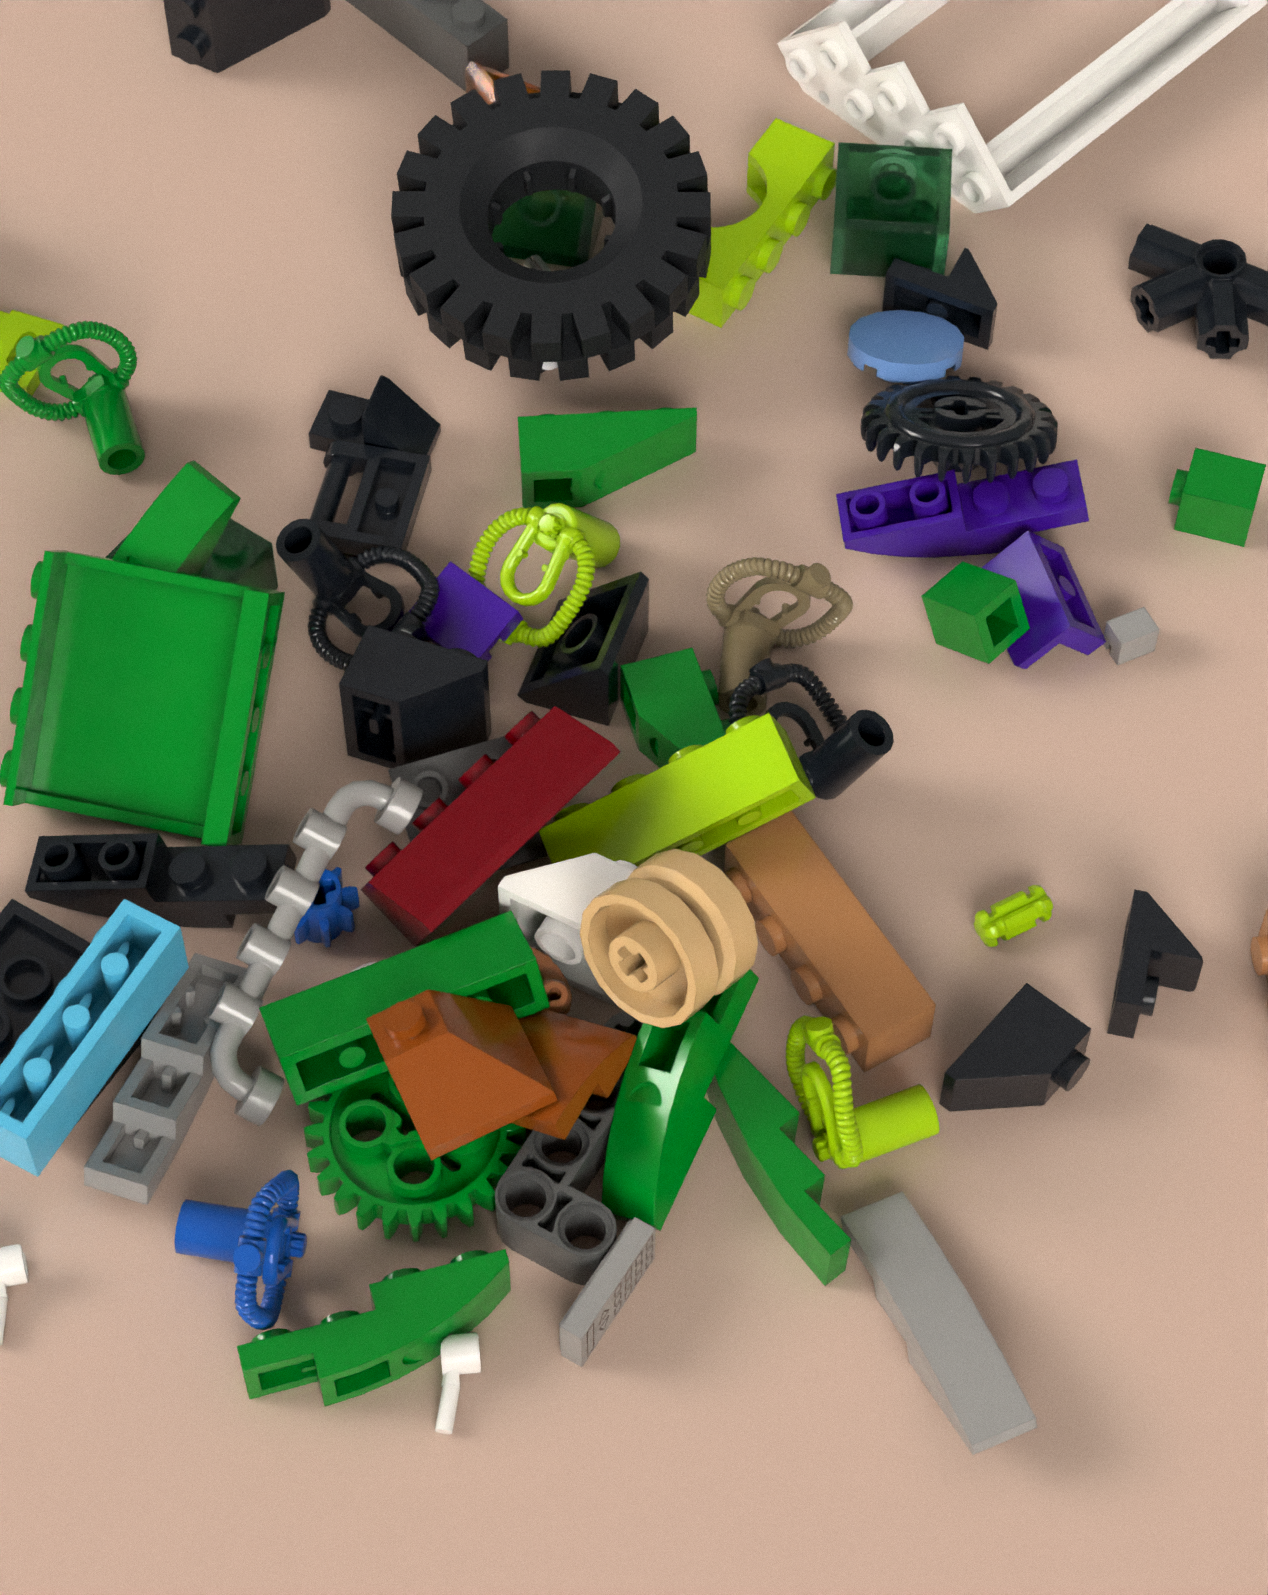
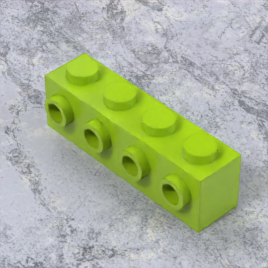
M770 713L763 716L752 715L734 722L727 728L726 735L704 746L691 745L677 751L669 758V764L647 775L635 774L620 780L612 787V793L590 804L578 803L563 809L555 816V822L541 828L539 833L552 864L597 853L613 861L623 860L638 867L655 854L671 849H679L701 856L815 799L816 796L787 731Z

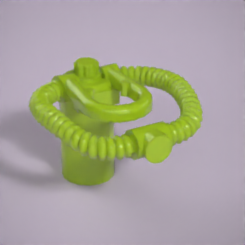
M562 503L550 504L544 509L534 506L533 508L520 507L506 511L504 514L499 515L498 519L493 520V524L488 525V529L484 530L483 535L479 537L481 542H477V548L473 550L475 554L471 556L473 561L470 562L469 575L486 587L484 576H486L485 570H487V565L485 564L489 563L487 558L491 557L490 553L493 552L492 547L496 546L495 542H499V538L503 537V534H506L508 530L516 526L526 525V528L504 560L500 571V585L504 594L513 603L525 607L538 605L548 598L554 590L568 558L578 562V573L576 574L578 579H575L574 590L570 591L571 595L567 596V600L563 602L560 610L557 611L550 623L544 628L536 629L529 627L528 623L522 620L506 641L503 642L512 646L513 643L520 642L531 647L537 646L538 648L553 644L565 632L569 624L572 623V619L576 617L575 613H578L580 611L579 607L583 606L582 601L587 600L586 595L590 593L588 588L592 587L591 581L594 580V575L592 574L595 573V568L605 567L610 564L618 554L620 536L617 529L611 523ZM534 542L553 555L549 564H543L541 567L545 574L539 586L530 593H522L516 587L514 575L522 559L528 557L527 551Z
M806 1015L795 1020L789 1029L786 1041L787 1071L790 1082L793 1084V1089L796 1090L795 1095L799 1096L798 1102L802 1103L801 1108L805 1110L804 1114L808 1116L807 1120L811 1125V1133L815 1137L812 1140V1149L820 1162L830 1159L839 1169L855 1168L862 1162L939 1134L940 1128L937 1112L928 1092L921 1084L853 1108L852 1081L849 1079L851 1078V1065L845 1051L841 1047L840 1039L834 1033L832 1020L824 1016L810 1017ZM806 1043L818 1057L825 1059L831 1071L832 1082L835 1083L832 1087L825 1072L816 1061L806 1064Z

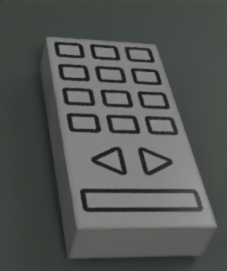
M636 1217L628 1221L559 1323L561 1356L583 1367L655 1259L656 1228Z

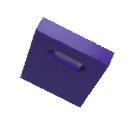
M450 561L436 578L440 591L438 592V602L434 605L435 609L431 611V616L427 617V622H422L426 626V640L448 649L461 648L471 652L478 658L489 661L492 657L489 653L499 639L505 642L521 623L523 617L518 610Z

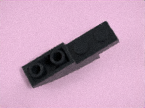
M159 833L39 836L25 892L29 898L108 918L111 917L123 899H126L180 927L233 928L236 914H274L277 906L265 900L266 892L276 873L283 865L295 870L297 857L289 844L167 847Z

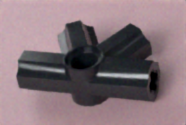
M1146 224L1139 233L1130 254L1128 269L1152 279L1132 287L1130 301L1135 309L1137 321L1147 333L1151 331L1160 332L1194 317L1197 349L1207 353L1210 359H1231L1234 354L1248 347L1249 330L1247 318L1268 326V271L1246 263L1245 252L1232 241L1215 239L1199 244L1155 225Z

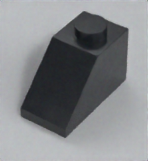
M1026 983L946 1070L939 1104L950 1112L1043 1106L1060 1087L1065 1091L1071 1090L1087 1070L1090 1058L1085 1055L1091 1028Z

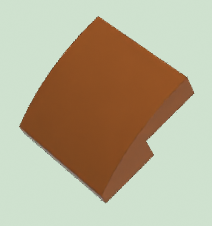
M544 1009L518 1020L558 1101L512 1122V1124L565 1140L592 1093L606 1098L609 1097L628 1064L637 1037L631 1033Z

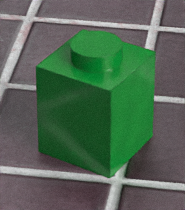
M1195 448L1189 471L1177 468L1168 501L1169 504L1179 506L1174 530L1244 547L1266 465Z
M964 561L921 596L936 644L990 664L1030 629L1016 580Z

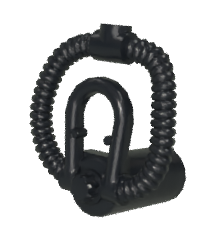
M307 518L297 519L282 529L277 537V554L316 596L312 600L314 608L311 609V614L309 615L308 635L310 636L312 647L315 648L316 653H319L321 658H324L325 662H329L330 665L346 671L353 657L352 654L338 649L329 640L326 632L328 615H334L360 638L363 637L368 627L361 623L362 620L355 612L350 613L345 609V606L356 596L362 586L370 589L377 599H381L384 596L390 600L391 608L388 616L381 623L375 625V627L388 631L401 630L425 642L427 632L425 630L426 626L422 622H427V617H430L431 611L435 609L434 605L438 602L437 598L439 597L438 592L440 589L434 572H431L428 565H425L420 558L411 554L410 551H405L401 548L378 546L377 548L372 547L370 551L364 550L363 553L357 555L358 558L350 556L347 559L315 521ZM386 563L399 566L410 573L421 587L417 604L414 605L415 609H411L410 612L407 611L404 614L405 604L402 595L394 586L367 573L365 568L370 569L375 564Z
M770 658L764 659L750 668L748 679L740 682L730 697L728 715L730 716L729 723L733 724L747 717L748 704L755 695L761 696L786 686L787 682L801 684L802 687H805V691H809L808 695L812 696L813 701H816L815 705L819 707L820 712H823V717H827L826 721L830 722V727L833 728V733L826 740H824L811 715L797 704L779 702L770 707L765 714L770 713L776 721L778 717H789L802 728L807 738L804 740V745L806 747L811 745L813 750L802 754L799 760L815 796L820 799L830 800L839 796L888 753L894 743L890 725L882 716L874 711L859 710L847 720V716L842 715L843 710L838 709L839 705L835 703V699L830 698L831 693L827 692V687H822L824 684L822 681H819V676L815 675L814 671H810L809 667L801 664H773Z

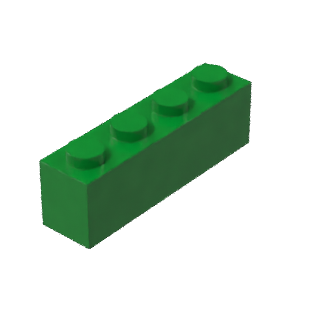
M512 911L260 1007L262 1018L296 1105H301L388 1071V1067L366 1018L428 989L510 1005L518 1019L549 1008V1001L536 957Z

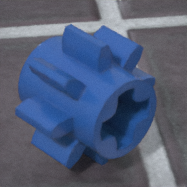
M336 867L332 871L324 870L319 880L317 894L294 932L297 944L300 945L308 940L314 943H323L327 948L331 947L332 940L337 938L342 931L354 932L355 924L351 911L360 907L358 889L354 886L343 888L341 868Z

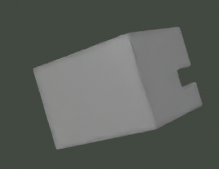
M1145 607L1107 621L1104 631L1106 642L1103 645L1106 650L1111 646L1110 656L1116 665H1120L1155 651L1160 629Z

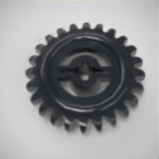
M947 376L946 379L927 380L916 384H894L871 398V401L863 408L861 418V437L865 441L869 452L874 451L876 448L879 462H883L889 451L893 449V466L898 471L901 469L906 457L914 456V473L918 478L923 472L924 464L933 461L938 468V479L940 482L944 481L947 471L955 469V472H962L963 481L967 484L971 477V471L982 466L986 469L988 482L992 483L998 462L1006 465L1009 478L1014 479L1018 470L1019 458L1023 459L1026 471L1032 473L1036 466L1037 458L1039 463L1043 465L1047 462L1049 455L1054 452L1058 434L1056 418L1052 415L1050 408L1040 402L1039 398L1030 393L1024 394L1022 389L1015 386L1003 387V382L995 380L983 382L978 377H969L965 380L959 376Z

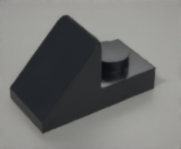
M964 248L949 276L897 258L893 260L886 272L882 311H916L941 317L957 326L964 336V342L986 350L989 349L993 340L998 303L968 248Z
M381 375L370 399L328 390L309 431V441L311 449L323 452L327 451L328 445L331 442L341 440L431 456L441 433V426L395 383Z
M1134 889L1125 925L1107 1031L1108 1034L1134 1038L1140 1014L1152 1016L1158 986L1192 992L1196 989L1203 966V958L1198 950L1146 891Z

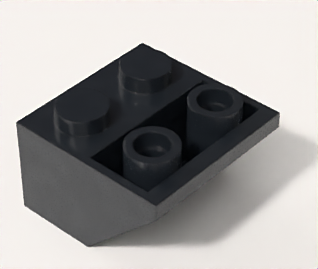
M368 625L339 683L348 756L391 769L488 741L492 733L488 660L478 658L471 652L461 648L448 649L418 640L413 635L401 630L388 631Z

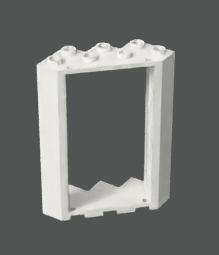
M836 0L779 41L777 45L785 57L788 72L798 81L803 92L889 153H901L911 158L916 165L917 173L976 214L1010 207L1267 4V0H1172L987 144L984 142L964 102L930 110L904 61L871 69L868 63L869 60L950 0Z

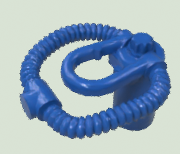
M291 1170L280 1172L272 1180H269L264 1187H261L260 1191L256 1193V1197L252 1198L248 1209L186 1199L181 1206L177 1220L175 1252L182 1255L234 1263V1273L238 1274L235 1286L236 1310L239 1311L238 1315L242 1317V1320L259 1330L270 1329L277 1322L280 1310L282 1309L283 1294L285 1293L284 1287L287 1285L285 1279L291 1277L293 1259L291 1257H303L307 1247L306 1234L296 1232L298 1231L301 1213L297 1210L300 1186L298 1175ZM275 1203H277L278 1207L273 1209V1213H270L272 1206H275ZM257 1276H262L263 1284L266 1285L264 1287V1297L261 1299V1306L256 1301Z

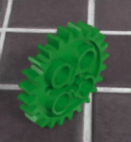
M389 1070L321 1096L324 1101L309 1102L310 1121L314 1124L304 1127L306 1146L312 1148V1150L307 1152L310 1172L320 1173L317 1176V1182L321 1196L336 1193L333 1198L336 1213L340 1216L357 1206L356 1218L358 1229L363 1231L376 1218L381 1219L384 1238L389 1240L395 1234L399 1224L409 1225L413 1242H419L424 1224L433 1223L436 1231L442 1238L448 1237V1219L454 1216L467 1227L474 1226L472 1206L475 1204L493 1212L496 1209L493 1187H497L499 1180L522 1148L518 1144L526 1142V1128L509 1123L431 1161ZM375 1098H381V1099H383L387 1104H389V1105L391 1106V1110H390L387 1106H385L384 1104H382V1103H380V1102H378V1101H376V1100H374V1099H375ZM403 1126L404 1129L408 1132L406 1136H404ZM369 1129L382 1133L380 1137L367 1142L358 1141L353 1138L359 1132ZM441 1159L454 1168H459V1170H449L446 1166H444L441 1163ZM415 1171L425 1172L430 1175L429 1179L418 1184H408L401 1180L406 1174Z

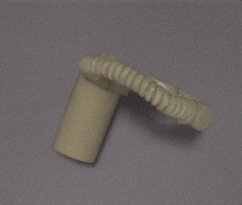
M753 557L732 562L731 565H727L714 576L707 588L706 601L712 615L718 619V624L724 627L718 687V706L720 709L728 714L730 710L728 706L731 701L730 697L735 688L744 679H748L750 668L760 661L770 658L771 648L775 644L777 647H781L783 644L784 648H788L789 645L795 648L796 645L802 647L803 645L815 643L817 640H821L822 637H826L827 634H831L832 630H835L853 609L851 596L843 588H840L839 585L831 582L829 570L824 565L813 563L810 567L803 564L793 566L792 563H786L785 561H780L779 563L778 560L772 561L770 558ZM747 576H766L757 581L735 605L726 603L725 593L734 582L742 580V578ZM771 591H785L796 596L797 601L792 605L788 603L782 604V611L770 619L761 614L758 608L754 607L755 604H760L763 595ZM811 596L817 599L824 598L833 605L819 620H816L811 625L801 629L797 628L796 631L794 629L791 631L786 629L784 632V629H782L808 611ZM767 693L752 697L747 707V716L758 715L765 710Z

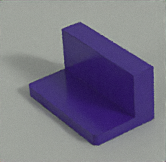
M1027 531L981 567L1016 580L1030 629L1007 648L1015 666L1027 669L1059 643L1085 655H1090L1106 642L1064 547Z

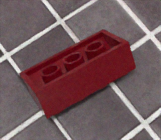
M556 706L541 719L531 710L504 736L512 745L510 749L496 762L487 754H484L458 779L466 790L448 806L439 797L411 823L420 833L405 848L401 850L392 841L365 867L373 878L367 882L361 891L413 946L417 945L432 933L620 753V750L612 742Z

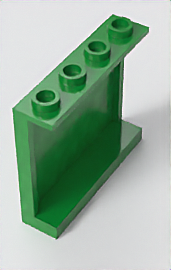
M67 550L44 551L43 561L37 562L31 578V596L37 599L33 624H28L25 628L20 646L21 660L26 662L23 686L16 689L10 707V721L13 725H16L12 750L9 749L4 755L0 768V785L6 788L3 805L33 804L202 838L201 844L207 846L241 844L245 830L285 592Z

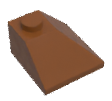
M428 989L366 1018L431 1161L558 1101L510 1005Z

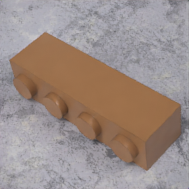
M792 810L725 844L724 874L737 887L755 921L756 933L761 944L771 956L779 954L791 971L792 984L801 1000L809 1006L815 1004L824 1017L832 1020L834 1033L840 1039L843 1051H845L846 1055L851 1054L864 1073L931 1037L936 1007L935 1002Z

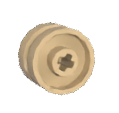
M671 849L655 854L634 869L626 880L616 882L596 896L582 913L580 938L584 956L599 986L619 1008L638 1021L656 1027L666 1028L681 1025L702 1009L714 995L721 994L741 979L755 962L758 939L753 916L744 898L720 868L696 853Z

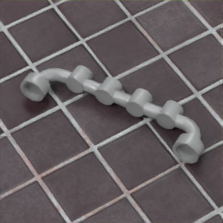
M401 777L396 778L391 786L373 780L353 781L338 789L328 802L323 813L313 808L309 809L293 838V843L305 849L295 871L283 865L276 873L266 892L265 900L277 906L267 929L254 923L238 949L236 958L248 964V968L239 986L236 987L226 981L210 1006L207 1017L220 1024L214 1035L210 1051L212 1072L221 1088L238 1100L234 1113L257 1126H261L273 1110L283 1089L285 1079L262 1066H258L251 1076L247 1075L238 1064V1048L244 1035L250 1030L259 1014V1008L263 1003L262 998L273 976L277 973L291 946L290 940L301 918L305 915L317 894L319 880L329 860L334 856L345 836L346 825L352 813L361 806L374 807L378 809L374 822L397 835L410 822L420 803L423 789Z

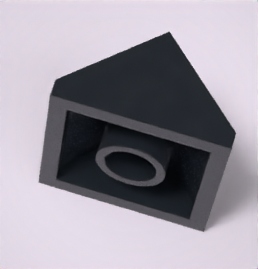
M642 572L590 589V593L586 595L587 600L582 601L583 606L579 607L580 611L575 613L576 617L572 619V623L569 624V627L560 638L547 647L542 646L537 649L517 694L523 701L550 710L556 706L571 716L609 726L620 700V665L636 661L648 633L649 578ZM566 598L558 601L550 621L556 615L557 611L560 610V607L563 605V602L567 600Z

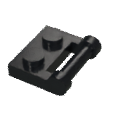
M337 440L331 442L328 445L323 460L326 472L310 520L315 521L336 547L345 554L357 556L359 553H363L364 550L370 551L372 547L377 548L378 546L397 547L406 551L432 471L431 456ZM357 472L363 473L347 524L334 522L349 477Z

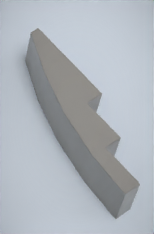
M197 953L193 955L188 963L189 968L164 1001L141 1037V1058L113 1100V1121L84 1166L85 1186L148 1205L177 1154L214 1079L210 1051L214 1035L220 1024L207 1017L210 1006L226 981L236 987L239 986L247 968Z
M897 1193L841 1216L843 1231L851 1238L850 1246L873 1278L876 1299L907 1343L910 1364L972 1455L1037 1428L1036 1417L981 1314L935 1238L904 1193Z

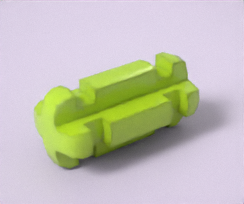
M1040 885L1029 886L1030 893L1027 895L1025 892L1019 891L990 905L992 911L990 913H987L985 910H980L976 913L973 925L976 933L987 947L999 945L997 941L999 937L1007 941L1037 926L1035 920L1038 918L1042 922L1051 918L1052 909L1054 908L1053 903Z

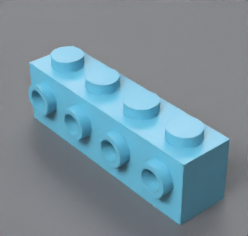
M123 899L105 925L98 930L91 944L68 975L60 981L51 998L31 1025L20 1035L14 1048L0 1065L1 1158L37 1177L41 1174L189 968L180 926Z

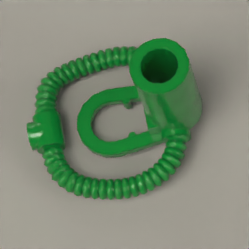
M86 320L71 323L69 327L66 325L62 329L57 328L56 332L52 331L49 335H39L37 338L32 336L23 337L16 346V357L1 372V392L24 412L40 419L45 418L47 421L51 419L53 421L58 419L64 421L65 418L71 420L72 416L77 418L78 414L85 418L97 461L103 472L110 475H122L137 469L145 459V451L125 388L129 386V380L134 375L138 359L135 347L129 338L112 326L102 322H88ZM85 338L104 341L116 350L120 358L119 366L111 369L89 349L80 345L67 344V342L72 343V341L75 342ZM77 359L85 364L87 371L92 370L96 374L89 377L88 381L79 389L69 384L65 375L57 378L50 372L52 367L62 360ZM37 368L39 380L46 388L72 401H69L68 404L64 402L63 405L61 403L57 405L56 403L42 402L26 392L18 384V381L22 378V375H25V372H32Z

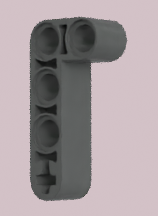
M623 1011L612 1016L604 1026L631 1033L637 1037L643 1023ZM626 1067L608 1098L592 1093L588 1100L600 1099L607 1101L611 1105L602 1110H592L584 1106L565 1140L533 1130L499 1180L495 1190L497 1233L501 1241L518 1254L579 1285H586L617 1239L616 1219L611 1210L584 1193L605 1162L615 1105ZM558 1151H567L577 1156L574 1160L567 1163H557L547 1158ZM522 1204H532L542 1209L538 1214L531 1217H521L511 1212L515 1207ZM580 1236H592L601 1241L598 1246L592 1249H580L574 1247L570 1242Z

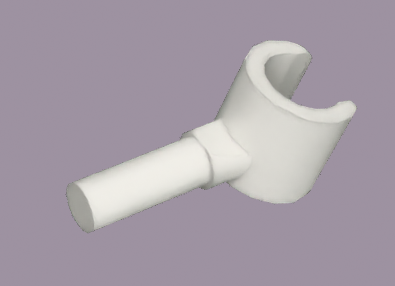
M20 1244L0 1247V1346L3 1344L7 1311V1287L29 1283L26 1256L22 1252Z
M477 1333L449 1335L441 1343L442 1392L435 1431L438 1433L452 1434L460 1392L459 1375L481 1373Z

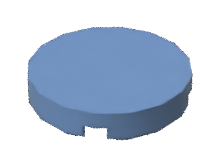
M905 310L876 312L861 317L850 326L847 356L853 365L861 371H864L865 364L877 369L876 377L882 378L885 381L916 384L927 380L944 378L948 368H953L956 371L962 364L964 336L957 326L941 317L927 313Z

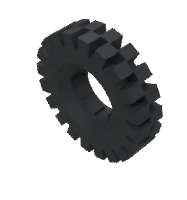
M541 70L540 92L528 94L522 75L519 73L493 80L494 103L488 105L475 88L450 102L453 124H449L437 115L417 134L420 154L406 151L397 172L399 191H392L391 219L400 275L404 278L406 294L417 315L420 316L427 313L429 331L448 348H451L462 339L465 359L491 371L500 356L508 358L510 377L536 381L540 379L543 362H557L560 381L589 377L588 358L600 355L608 371H611L635 360L634 341L638 338L651 349H654L673 332V312L686 317L700 295L699 277L706 278L711 256V192H708V175L699 151L690 153V135L672 115L659 123V103L637 89L623 103H620L618 101L617 80L590 73L582 93L572 92L570 70ZM546 190H566L592 199L602 207L603 216L605 218L610 217L615 225L612 235L605 236L604 248L597 255L581 265L578 264L573 268L559 271H541L535 268H527L508 258L504 254L502 243H495L492 239L495 225H501L503 221L502 214L513 203L525 196Z

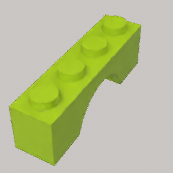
M775 118L748 153L746 193L755 200L759 208L752 215L735 224L711 227V256L706 278L699 277L700 295L689 311V314L722 328L735 309L741 311L746 307L753 294L757 280L764 272L769 274L774 270L781 257L783 246L792 235L798 237L802 233L808 222L811 209L819 199L825 201L833 191L838 176L837 169L833 168L835 143Z

